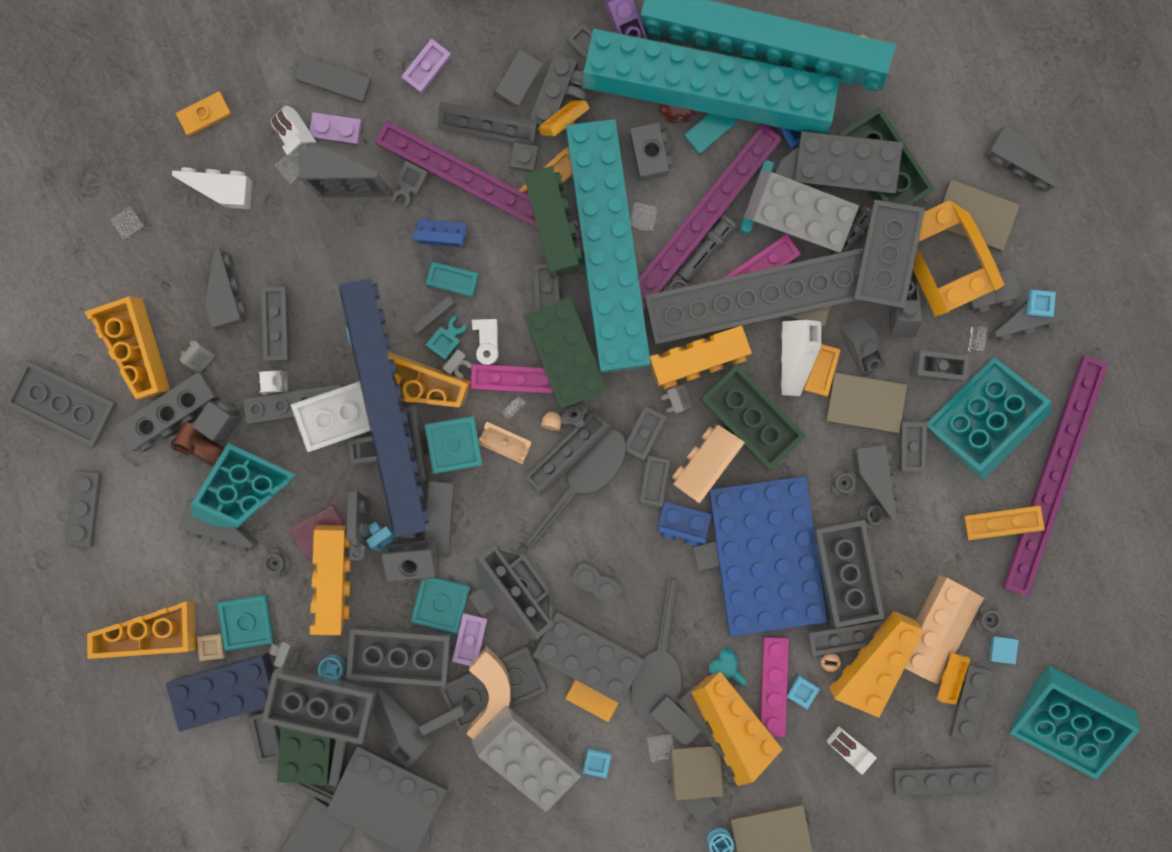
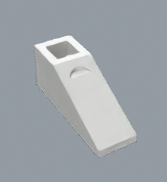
M186 167L181 168V171H172L173 177L226 208H251L252 180L245 176L244 172L230 171V174H221L219 170L206 169L205 173L196 172V169Z
M782 321L781 388L782 395L801 396L821 348L820 321Z

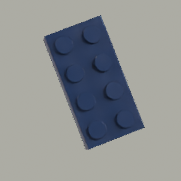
M269 652L175 678L166 683L179 732L265 708L274 671Z

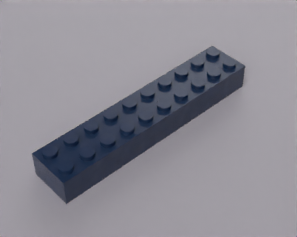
M371 278L340 284L338 288L392 531L396 538L426 531L425 524L429 523L426 508H424V505L421 506L420 499L424 498L421 483L419 484L418 481H415L414 474H418L416 460L410 457L409 449H413L410 434L408 432L405 433L403 426L408 424L405 410L399 408L398 400L402 399L399 384H394L392 376L397 374L394 359L388 358L387 349H391L388 334H383L381 326L385 324L383 309H378L376 300L380 298L377 283L372 284Z

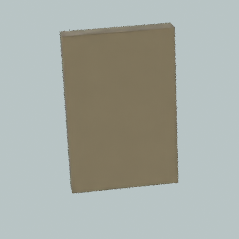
M950 180L941 203L950 200L969 212L987 247L1000 252L1004 251L1020 204ZM960 223L943 230L969 240Z
M834 373L825 421L900 433L907 385Z
M802 803L730 818L737 852H813Z

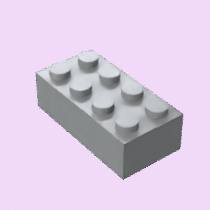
M761 170L743 218L841 253L859 205L773 172Z
M508 706L472 740L479 758L545 812L581 777L572 760Z

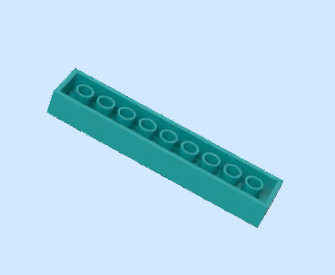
M645 0L641 11L644 31L647 36L653 39L663 37L670 39L671 42L678 45H683L684 43L692 44L699 50L706 51L712 49L723 55L732 56L733 54L741 56L743 59L758 60L768 64L838 77L841 84H857L869 91L883 90L896 44L710 0Z
M593 29L584 68L582 88L800 132L827 134L833 121L839 78Z
M616 119L566 125V141L599 371L601 374L648 368L650 366V357Z

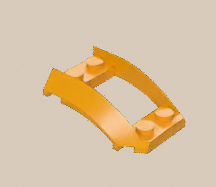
M950 200L924 212L919 241L960 223L982 268L937 288L917 247L913 272L932 309L934 317L948 313V311L989 292L996 291L1005 285L970 213Z

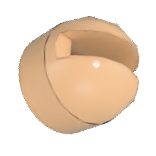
M548 412L542 419L541 427L560 431L561 417L556 412Z
M836 653L821 655L820 665L824 670L834 672L840 667L841 661ZM825 660L835 661L837 663L836 665L825 664Z

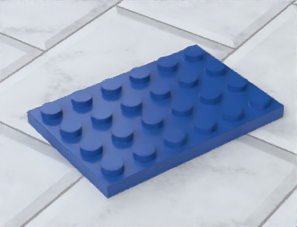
M806 476L710 489L709 498L729 636L827 622L819 562L812 531L814 527Z

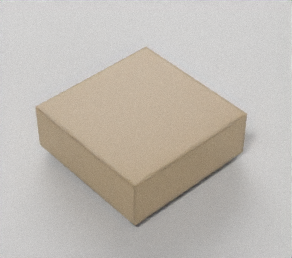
M222 633L196 637L199 662L224 659L226 657Z

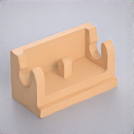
M486 422L484 431L478 440L479 445L521 464L524 463L533 443L489 422Z

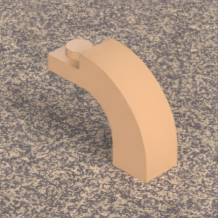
M487 646L470 664L469 671L483 682L489 694L487 705L467 727L466 734L472 739L506 706L509 707L511 684L507 669L501 659Z

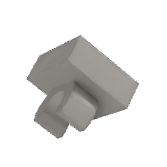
M190 341L189 344L191 346L186 352L181 351V358L179 360L195 372H202L215 357V354L197 341Z
M456 348L441 367L447 373L451 374L454 371L457 377L463 378V375L458 371V367L464 364L471 368L472 365L469 361L463 359L466 355Z
M685 384L667 390L668 394L661 397L662 400L670 399L672 407L666 409L668 413L673 411L678 413L694 407Z
M296 641L282 642L278 646L272 644L269 654L276 657L274 665L282 668H295L303 645Z

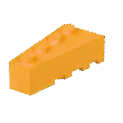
M128 296L85 311L88 319L92 320L95 325V331L99 338L103 339L109 349L110 357L119 366V372L135 399H151L171 390L142 298Z
M741 325L712 335L707 339L694 341L682 348H673L662 355L650 356V369L656 386H663L665 390L678 385L676 380L686 377L688 382L701 377L700 372L709 369L710 373L722 370L724 369L723 364L732 361L733 365L747 361L746 356L752 354Z
M387 351L388 358L394 359L397 374L392 376L394 384L397 383L400 386L402 399H399L400 401L461 407L464 405L471 381Z
M317 525L314 529L313 565H316V569H313L312 588L316 589V593H313L311 602V613L315 614L313 624L310 625V635H341L345 621L350 619V605H346V596H350V581H346V572H350L351 561L349 557H346V550L350 548V542L347 541V526Z
M186 601L148 615L88 633L87 658L95 659L197 651L195 602Z
M893 611L875 632L874 638L870 643L858 652V657L851 665L848 664L842 671L843 674L840 678L829 686L834 699L880 717L924 631L918 622Z
M721 672L707 676L691 693L705 721L709 722L714 732L712 735L716 743L719 742L725 754L723 758L727 766H731L735 774L734 780L737 786L753 783L783 749Z

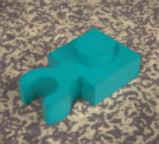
M456 316L449 320V328L447 330L440 326L425 345L428 350L445 362L460 344V340L456 337L463 335L467 330V324H464L460 329L454 328L453 325L457 321Z

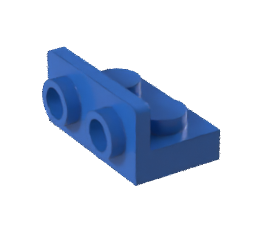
M419 219L417 230L413 232V240L416 244L465 248L467 224Z
M664 501L656 530L661 532V537L675 540L676 536L685 538L684 543L699 547V543H706V535L712 514Z

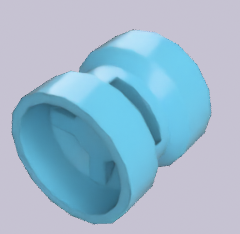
M339 654L327 656L318 666L319 676L338 680L347 669L346 660Z
M715 827L709 831L707 842L711 852L733 851L734 843L730 832L726 828Z

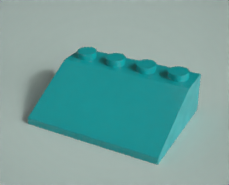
M993 357L927 422V429L967 469L983 481L1052 413V401L997 358Z
M1048 666L1033 685L1009 730V734L1097 780L1141 729L1136 711Z

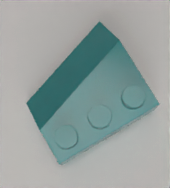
M228 443L193 500L191 516L214 527L238 528L293 480L296 474Z

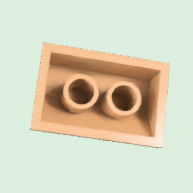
M715 425L714 428L711 426L707 428L701 437L704 440L699 448L693 447L686 457L689 459V462L684 468L680 465L672 476L675 479L672 484L698 503L702 501L745 443L719 425Z

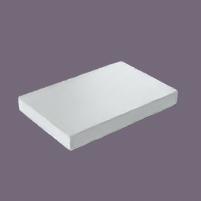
M359 381L291 404L307 452L370 431Z

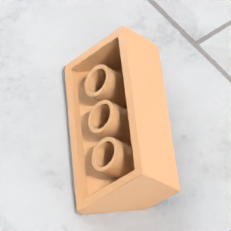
M939 575L916 619L924 631L905 669L940 685L942 673L947 667L951 653L956 654L984 598L953 580Z

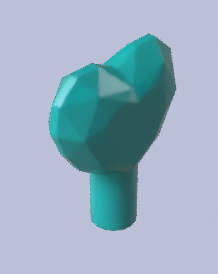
M723 649L719 653L718 659L712 661L709 665V672L712 675L721 672L726 679L732 678L740 687H743L748 681L738 672V660L735 652L731 649Z

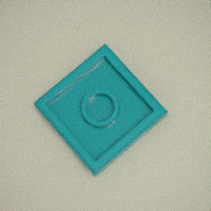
M474 416L425 425L433 474L482 465Z
M438 577L421 580L411 623L459 634L471 586Z
M267 594L217 602L224 651L273 644L275 642Z

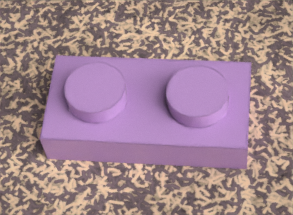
M431 38L401 77L422 94L452 55Z
M312 112L309 132L317 140L359 146L362 121L361 119Z
M463 613L452 662L470 666L480 654L487 617Z

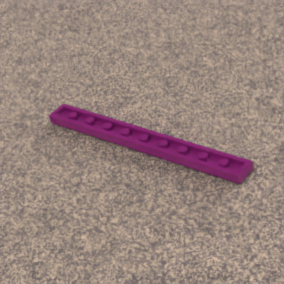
M388 121L384 123L375 140L377 145L538 229L529 195ZM566 216L567 221H573L576 239L573 240L574 246L579 245L582 252L578 221Z
M762 124L638 278L643 312L647 308L644 296L659 293L783 139L765 124Z
M1081 356L1030 507L1041 505L1045 530L1020 533L1002 586L1003 588L1029 596L1108 363L1088 356Z

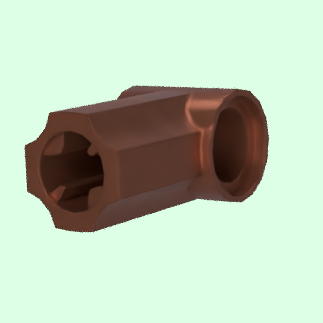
M183 423L172 443V447L182 454L193 455L214 467L225 448L193 428V424Z

